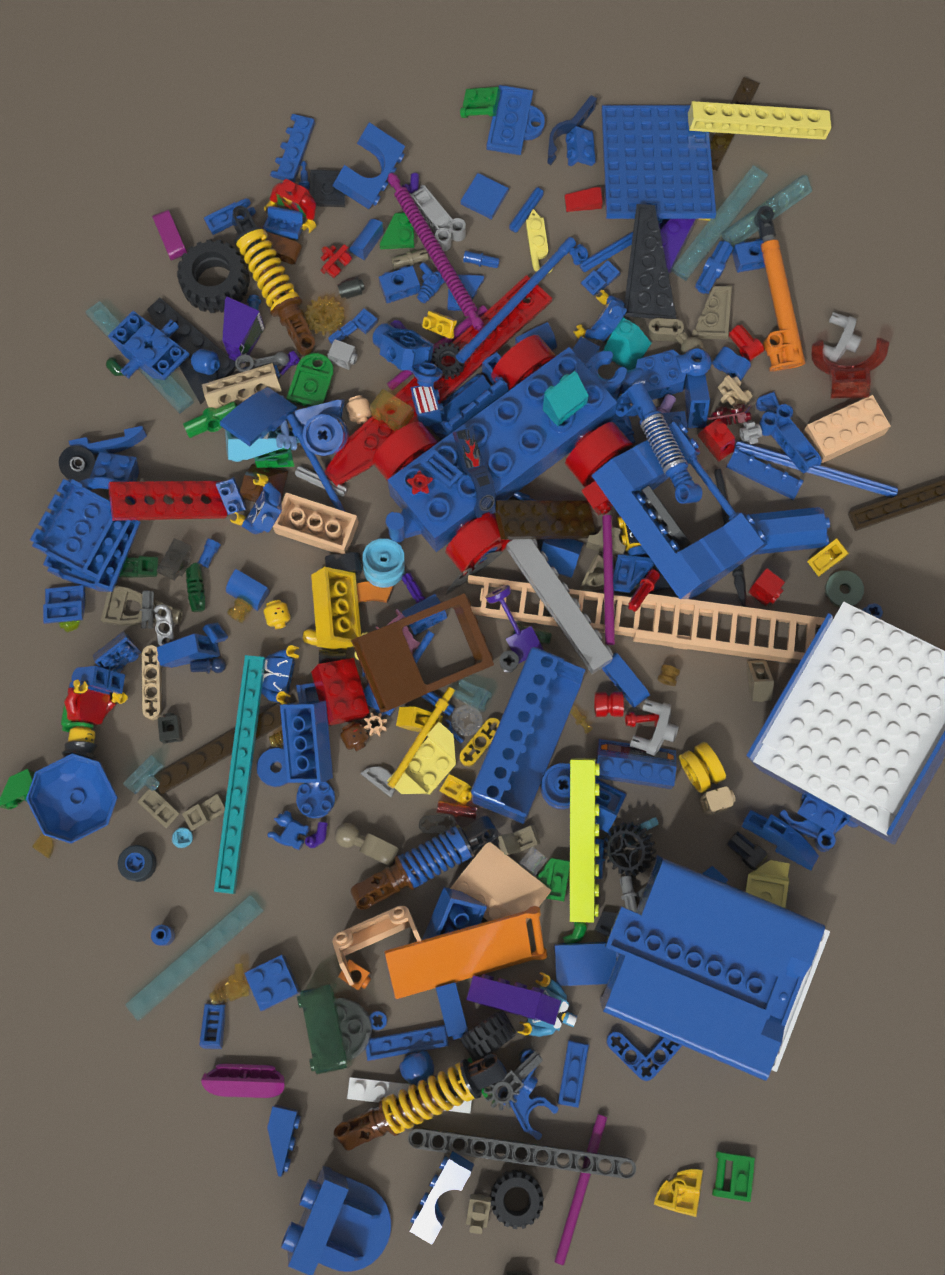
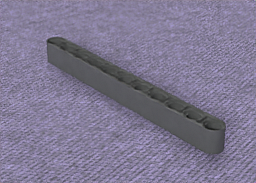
M416 1128L408 1136L410 1146L415 1149L450 1154L453 1151L458 1155L624 1179H630L636 1173V1165L633 1160L623 1156L426 1128ZM415 1132H420L423 1135L424 1140L421 1144H416L413 1141V1134ZM436 1135L444 1138V1145L442 1147L434 1145L433 1139ZM456 1138L464 1140V1149L458 1150L454 1147V1140ZM477 1141L485 1143L486 1149L484 1152L479 1153L475 1150L474 1145ZM503 1144L507 1149L506 1154L503 1156L497 1155L495 1146ZM524 1147L528 1153L526 1158H518L515 1152L516 1149ZM540 1150H545L548 1153V1159L544 1162L539 1161L536 1157L537 1152ZM561 1153H566L569 1156V1162L565 1165L557 1161V1157ZM582 1156H587L590 1159V1164L586 1168L580 1167L578 1164V1160ZM603 1159H608L611 1162V1167L607 1171H603L599 1167V1163ZM624 1162H629L632 1165V1170L628 1174H624L620 1170L621 1164Z

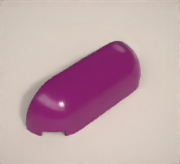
M219 1064L207 1074L205 1072L201 1079L205 1090L213 1095L223 1097L272 1098L281 1094L285 1087L284 1076L274 1066Z

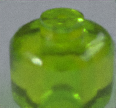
M79 621L58 622L60 629L63 628L67 633L79 627Z

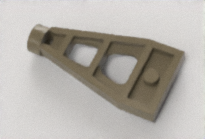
M115 586L113 592L107 593L101 622L118 626L141 625L142 611H139V614L135 616H126L124 612L128 600L139 602L141 604L140 609H142V594L126 587ZM154 600L155 607L163 604L157 600ZM168 606L171 609L174 624H180L183 616L182 609ZM160 609L158 614L160 616H165L166 611L164 609ZM153 617V624H156L157 620Z

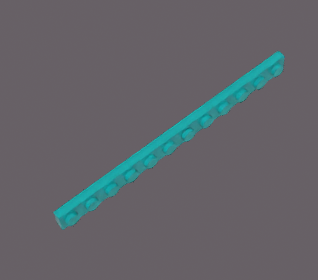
M245 655L214 892L236 893L265 657Z

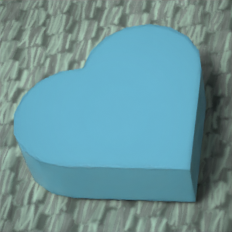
M654 817L641 823L640 830L643 828L649 830L659 825L657 818Z

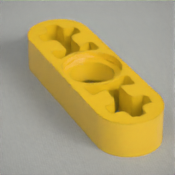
M489 718L461 751L460 762L464 766H473L490 746L496 731L492 730L489 736L492 737L491 739L481 732L483 730L485 733L488 732V724L493 725L496 723V728H498L500 723L498 719ZM478 737L485 738L486 745L484 747L476 746L475 740ZM472 745L473 748L476 751H479L480 753L477 754L476 752H474L472 755L473 761L468 760L466 762L464 761V754H470L472 748L469 747Z

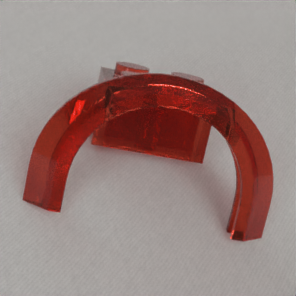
M877 338L875 351L868 359L848 366L834 364L824 356L823 340L812 344L811 356L813 363L818 369L829 374L831 399L869 397L870 371L878 367L885 360L889 341Z

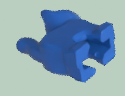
M289 811L279 813L274 820L278 825L286 827L281 835L271 831L268 832L267 836L284 846L300 850L304 841L298 840L299 834L307 836L310 826H304L294 820Z

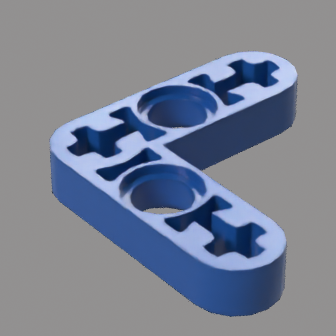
M611 1032L606 1038L607 1046L644 1081L653 1079L682 1047L680 1044H672L668 1048L672 1050L669 1054L667 1049L661 1045L664 1043L667 1046L670 1040L663 1037L644 1056L619 1032ZM612 1036H619V1042L623 1046H625V1043L629 1045L623 1049L621 1055L618 1053L621 1049L617 1045H611L613 1042L611 1040ZM628 1050L635 1051V1061L628 1062L625 1059V1053ZM657 1050H662L665 1053V1059L662 1062H657L654 1059V1053ZM650 1058L658 1067L655 1069L652 1066L649 1069L651 1074L649 1076H642L643 1071L641 1067H648L651 1063L647 1062V1060Z

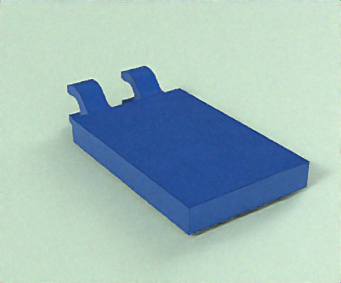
M606 942L555 944L556 983L560 986L608 984L619 953L606 948Z

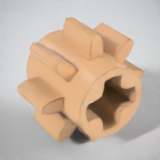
M371 713L369 719H364L368 723V725L364 726V729H370V736L375 733L380 737L382 730L387 731V728L383 726V724L387 723V719L381 720V713L378 716H374ZM378 721L380 726H376L375 728H373L371 723H376Z

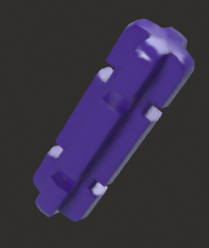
M407 573L402 576V581L407 585V589L413 599H416L417 604L426 598L422 596L423 593L416 581H413L414 578L411 573Z

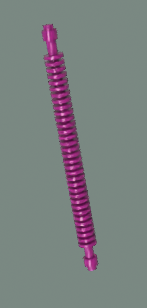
M390 173L388 175V182L396 190L394 196L463 314L471 318V324L474 329L480 332L484 327V323L475 313L477 307L407 188L401 187L398 176Z

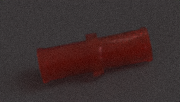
M438 800L437 813L451 814L457 818L462 816L476 819V806Z

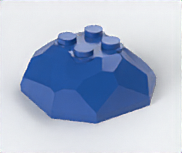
M73 753L36 771L26 797L43 835L71 844L109 825L118 799L101 763Z

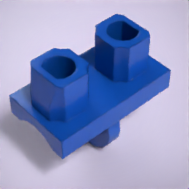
M234 477L216 483L228 515L246 510L247 507Z

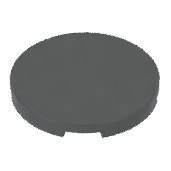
M337 998L324 1003L316 1011L311 1023L312 1039L315 1048L322 1056L332 1061L342 1062L358 1057L367 1048L371 1039L372 1024L365 1008L352 999Z

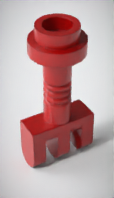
M629 712L625 714V724L630 727H635L636 723L654 721L656 727L659 720V715L654 713L635 715L634 712Z

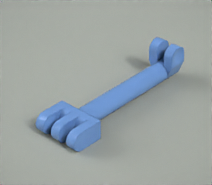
M286 419L280 425L282 434H278L276 437V444L278 448H282L284 445V449L291 447V450H296V437L289 436L288 421Z

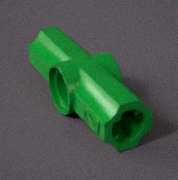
M233 401L217 409L213 407L207 408L201 416L183 423L189 438L206 431L216 432L222 428L220 421L237 407L236 403Z

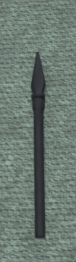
M716 469L714 474L717 488L727 500L722 470ZM721 506L725 525L730 521V517ZM739 565L733 570L732 575L742 607H746V586L742 576V567Z

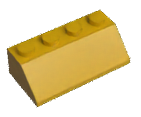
M323 567L311 575L317 647L329 649L353 647L351 640L361 636L356 575L353 572Z

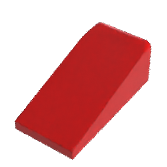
M601 187L564 195L566 212L602 209Z

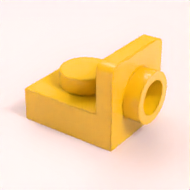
M450 774L439 790L463 806L472 798V787Z

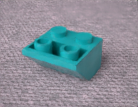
M575 371L570 375H564L560 379V383L556 386H550L544 393L543 411L557 427L588 402L589 395Z

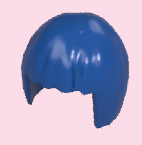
M427 1051L408 1055L399 1066L402 1077L409 1084L418 1086L420 1080H424L428 1084V1077L434 1074V1063Z

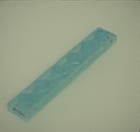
M806 175L800 176L721 233L723 240L730 243L734 248L736 244L743 242L758 231L754 224V217L761 207H771L774 211L773 219H775L810 194L812 188ZM761 215L763 219L767 220L766 216Z

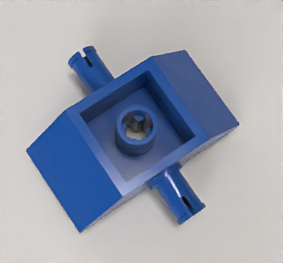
M132 311L108 335L122 354L130 360L120 369L121 373L129 379L140 368L154 379L166 380L190 355L169 338L179 329L177 323L169 320L161 330H158L136 312Z

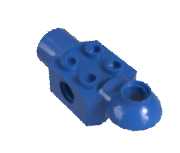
M388 323L381 324L375 329L373 343L380 348V355L388 362L394 364L400 370L411 371L418 379L417 383L424 387H432L434 382L440 379L443 371L431 363L433 343L413 330L397 329Z
M693 348L683 355H679L674 350H669L637 359L636 368L627 370L621 392L623 394L628 388L637 383L644 384L652 400L665 397L667 394L672 395L683 392L686 375L701 376L707 373L712 364L711 357L703 349ZM693 359H699L700 361L695 362Z

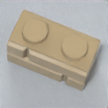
M726 786L706 792L700 797L704 814L709 816L732 807L735 802L733 791L729 790Z

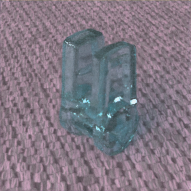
M460 679L459 686L465 689L466 692L469 691L474 694V696L470 697L462 693V691L455 690L453 697L480 712H485V706L488 700L492 699L493 694Z

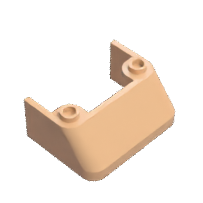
M397 906L343 930L334 936L332 943L336 956L350 986L354 983L345 958L346 955L409 927L412 928L417 942L422 940L412 914L406 906Z

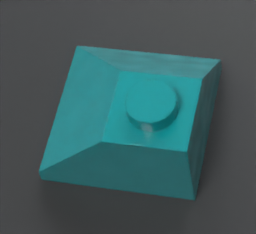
M622 317L603 351H611L613 353V362L621 367H625L627 370L636 368L637 359L643 358L652 343L639 326Z

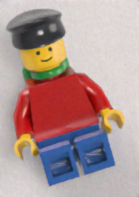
M97 666L78 667L74 670L72 682H70L68 688V695L64 700L61 719L62 731L69 732L68 742L64 744L65 750L62 752L64 757L73 753L89 759L96 758L94 755L97 745L94 744L95 731L91 729L94 728V725L102 723L107 714L117 705L116 702L123 704L127 701L128 696L123 692L125 674L109 671Z

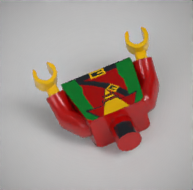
M284 179L283 183L276 184L272 189L270 201L264 207V211L266 212L269 206L278 207V202V204L290 210L302 212L303 216L307 218V221L302 225V230L305 231L309 228V233L316 228V224L313 221L315 219L316 202L309 191L288 179Z

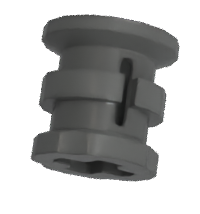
M513 651L502 653L499 659L501 668L507 673L513 672L519 662L517 654ZM507 659H511V666L507 665Z

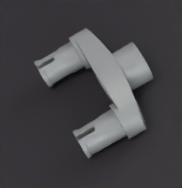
M833 312L829 323L843 327L844 332L837 346L833 348L818 342L814 353L825 356L835 363L841 359L846 350L855 353L862 337L853 334L857 318Z
M646 699L643 711L659 715V720L653 738L648 740L633 735L630 747L647 751L646 753L655 756L664 740L675 741L679 726L670 723L671 704L664 702L661 704Z

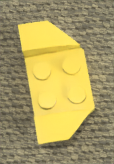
M440 722L427 734L428 738L422 743L394 787L401 794L431 795L456 766L454 735Z
M773 860L766 862L756 871L748 874L746 892L785 908L790 864Z

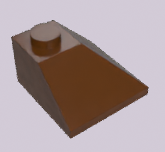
M252 464L243 478L240 490L243 500L256 502L263 491L264 486L253 483V479L259 480L257 474L266 475L268 482L281 493L282 499L288 471L274 468H257L256 465Z

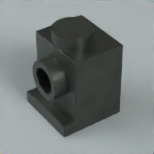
M166 713L163 714V717L157 718L159 740L163 744L183 741L181 722L178 715ZM173 725L174 730L168 731V728Z

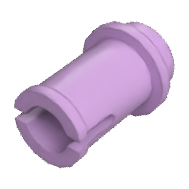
M669 394L665 395L657 411L661 413L670 412L676 402V398Z

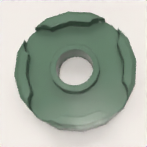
M841 570L828 578L825 584V594L830 602L839 608L843 602L854 606L862 599L864 585L855 573ZM841 585L848 587V594H843L840 591Z

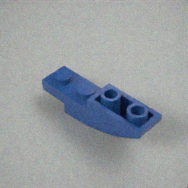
M750 810L741 826L777 846L775 852L810 871L819 857L813 847L796 830L772 814L767 819Z

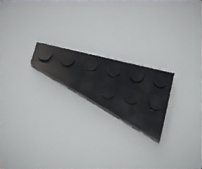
M636 204L624 308L627 311L624 316L647 319H677L656 206Z
M159 297L147 311L158 330H161L169 320H173V323L176 322L179 326V329L169 338L190 354L179 365V368L201 405L206 400L202 384L230 376L237 369L235 361L230 359L227 354ZM206 349L217 353L220 361L219 369L212 375L195 371L191 364V358L196 351Z

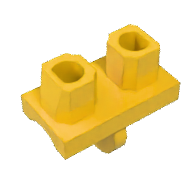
M428 311L427 317L423 318L422 327L452 339L454 338V327L457 320L434 311Z

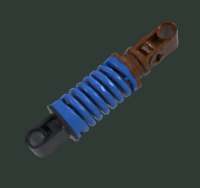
M482 816L463 828L457 823L450 830L445 831L446 836L441 833L438 835V838L433 837L431 842L426 841L425 846L423 844L418 845V850L417 848L411 849L412 856L410 852L395 856L396 864L391 867H385L381 872L355 884L351 888V895L357 908L361 910L368 909L390 895L401 892V889L406 886L413 891L415 890L414 888L422 885L423 882H427L428 877L433 879L435 874L440 875L442 873L441 869L446 872L448 866L453 868L455 866L454 861L459 865L461 862L474 858V850L494 841L498 836V830L490 817Z

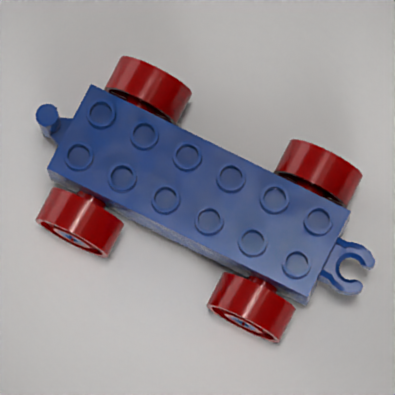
M532 335L513 346L498 361L492 371L491 378L495 381L497 376L502 377L507 383L509 391L453 431L456 432L473 427L483 465L491 474L494 482L495 501L509 499L566 455H568L565 461L566 467L584 487H587L595 481L591 475L612 458L632 449L633 444L617 425L612 422L617 401L611 394L624 383L627 369L625 367L618 368L615 375L610 379H604L598 374L600 366L608 365L612 362L613 353L611 351H601L593 355L589 362L584 364L570 347L556 356L539 335ZM575 371L589 395L588 402L557 427L543 411L544 393L550 386H556L560 383L559 381L564 375H570ZM422 422L410 423L385 440L372 459L374 466L388 482L390 496L402 510L401 513L391 512L387 515L386 525L391 540L398 543L402 542L405 538L422 534L435 552L448 544L445 553L460 572L463 573L469 568H472V571L476 569L474 566L480 559L492 552H503L507 548V543L512 540H501L495 513L490 514V512L482 514V517L476 518L474 511L477 500L475 487L469 475L463 472L453 432L438 442ZM433 449L463 473V476L458 479V482L451 489H448L420 464ZM434 456L432 457V459L435 462L442 466L452 476H455V474L451 470H449L445 465H443L439 460H437ZM427 462L432 468H434L438 473H440V474H441L444 478H446L449 482L451 481V480L448 479L444 474H442L438 469H436L432 464H430L429 462ZM418 471H421L426 477L433 478L432 482L428 485L429 493L426 494L420 491L413 495L412 486L407 482V479L413 478ZM488 557L482 559L478 564L484 562Z

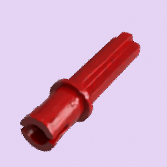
M652 569L640 581L639 588L628 603L629 610L637 611L648 593L654 589L655 583L660 577L658 571Z

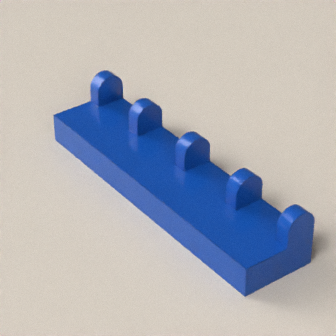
M738 448L735 449L726 468L794 500L804 480H798L788 475L786 471L783 473L771 467V464H765L755 459V456L751 455L750 457L740 452Z

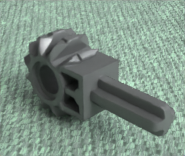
M533 1052L514 1071L508 1069L507 1075L502 1081L490 1085V1089L485 1088L483 1092L490 1094L485 1100L487 1102L493 1100L491 1107L495 1108L498 1104L499 1110L502 1111L503 1104L505 1103L506 1107L510 1109L509 1101L517 1102V1099L512 1096L518 1095L520 1093L519 1090L524 1086L521 1081L542 1062V1057L537 1052ZM500 1086H505L507 1089L506 1095L503 1097H498L496 1094V1090Z

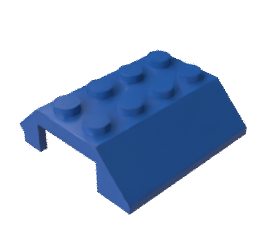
M476 374L442 402L444 414L441 415L442 422L429 425L428 427L439 438L444 439L509 391L507 383L502 377L497 376L495 378L496 383L490 386L484 375Z
M63 479L57 489L60 496L56 494L53 496L47 507L51 512L45 511L38 524L42 529L36 528L30 538V541L33 542L32 547L85 575L99 580L131 520L112 521L110 501L82 487L81 483L73 479L68 481Z
M131 520L99 580L85 575L48 555L43 565L48 567L47 572L64 580L97 591L113 592L141 522Z

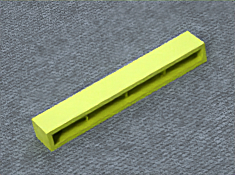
M572 758L570 760V922L594 923L595 917H599V904H595V896L599 897V884H595V876H599V864H595V856H599V844H596V836H599V824H596V816H599V804H596V796H599L600 785L596 784V776L600 775V764H596V759Z

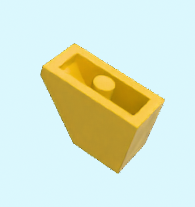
M415 706L399 707L396 726L420 732L432 712ZM440 715V716L438 717V719H437V721L435 722V724L433 725L432 729L434 728V726H435L438 722H440V723L442 724V718H443V716Z

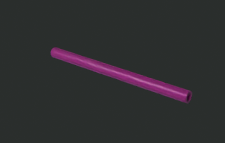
M482 305L475 313L478 317H481L488 310ZM468 316L454 328V338L450 339L444 336L435 343L433 353L435 348L439 349L440 344L443 347L445 343L449 345L472 325L471 318ZM402 370L387 383V386L393 391L413 373L409 370Z
M604 515L602 516L605 644L614 645L612 516Z
M597 1114L587 1148L588 1152H598L608 1117ZM587 1156L584 1158L583 1168L588 1167L590 1164V1159ZM580 1172L554 1260L557 1264H565L591 1176L589 1173Z

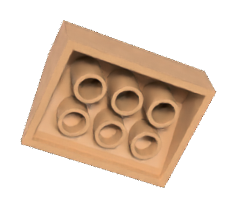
M492 842L484 845L450 888L462 891L485 904L487 909L483 917L488 921L524 912L532 906L539 907L552 891L511 857L505 855Z

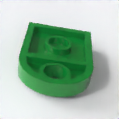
M318 353L303 357L297 365L286 399L289 402L307 407L325 403L334 376L331 361L326 356ZM316 360L323 362L320 367H315L313 363Z

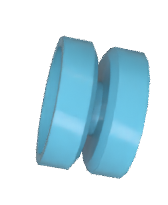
M377 539L366 546L363 552V570L366 579L372 585L388 588L402 580V576L405 573L404 551L397 542L390 539Z

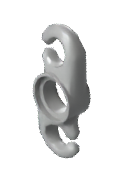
M164 604L158 605L154 609L157 613L155 614L157 620L155 631L160 646L165 644L163 642L164 638L174 640L172 612ZM160 609H164L166 615L160 616L157 612ZM167 623L170 626V630L163 631L159 625Z

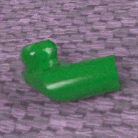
M574 922L575 928L573 933L562 937L564 943H577L583 940L587 930L586 923Z

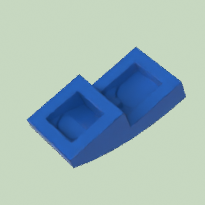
M607 260L596 272L593 270L581 284L594 296L612 283L620 275V272Z

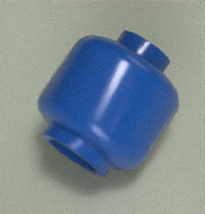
M199 349L192 355L191 364L194 370L199 373L212 375L220 367L219 357L213 351Z

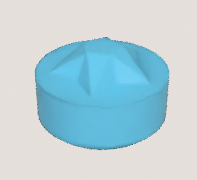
M184 827L178 828L172 835V842L178 848L189 846L193 840L192 832Z

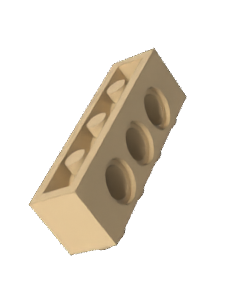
M273 363L202 384L203 393L209 408L213 407L216 409L233 401L236 405H239L266 387L275 392L281 391Z

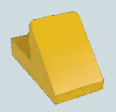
M836 538L807 562L819 577L835 564L840 563L849 552L839 539Z

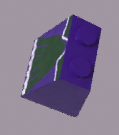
M226 297L222 341L229 358L236 361L240 355H250L265 327L260 311Z

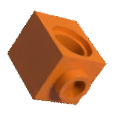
M349 959L347 964L350 973L354 970H359L362 975L361 980L358 982L353 981L354 984L351 986L358 991L361 988L365 989L371 981L369 977L371 973ZM341 971L338 977L348 983L343 971Z

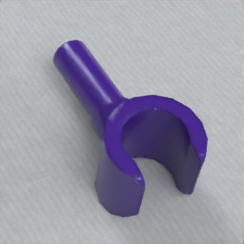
M291 351L288 354L289 362L279 372L282 376L292 365L294 366L299 363L300 359L295 351Z

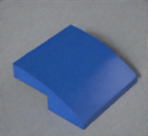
M83 585L45 589V604H43L44 624L83 620L85 610V587Z

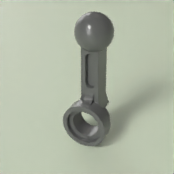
M280 351L276 355L253 360L251 356L244 354L236 359L235 365L240 373L273 363V366H285L289 362V356L286 352ZM243 362L250 363V366L246 369L240 367Z

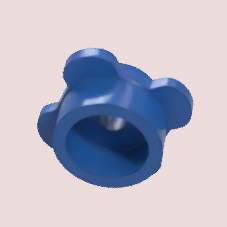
M581 244L577 245L576 248H571L569 251L575 265H579L580 262L588 258V251Z

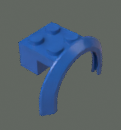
M99 452L90 478L81 480L79 483L83 485L82 487L92 490L98 488L109 489V482H136L139 475L137 459L132 456ZM127 497L134 505L135 500L132 497Z

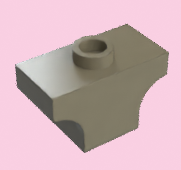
M603 524L598 534L589 535L586 548L596 550L601 555H603ZM612 527L613 556L618 557V554L623 555L626 546L619 540L621 529Z

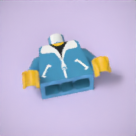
M540 972L543 975V980L541 982L536 980L535 982L540 985V989L544 990L545 995L561 1001L556 1023L551 1025L540 1020L527 1018L526 1022H519V1024L524 1025V1030L522 1032L518 1031L519 1034L541 1037L552 1035L556 1030L559 1031L562 1023L571 1027L575 1025L577 1015L567 1011L569 1002H567L566 993L558 983L550 979L543 972Z

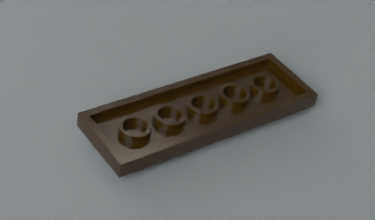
M495 501V516L501 540L588 538L589 535H596L588 501Z

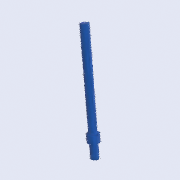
M293 414L288 415L287 419L293 429L292 433L301 443L334 507L346 512L317 457L305 445L303 427L299 426Z

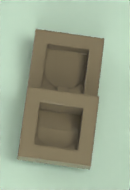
M152 787L137 801L165 828L180 814Z
M216 794L202 804H197L182 813L190 830L193 831L222 816L225 811V801L221 794Z

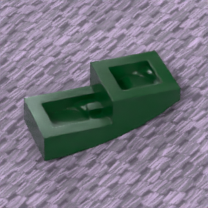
M127 557L119 577H157L158 557Z

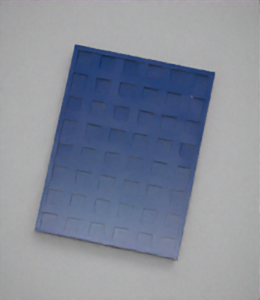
M602 105L606 219H635L636 204L655 205L658 219H715L716 205L709 132L689 131L688 111L691 105Z

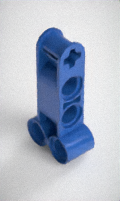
M781 404L775 413L766 412L763 414L759 423L762 435H772L795 466L802 473H806L811 467L821 464V457L791 420L793 415L792 407L787 404Z

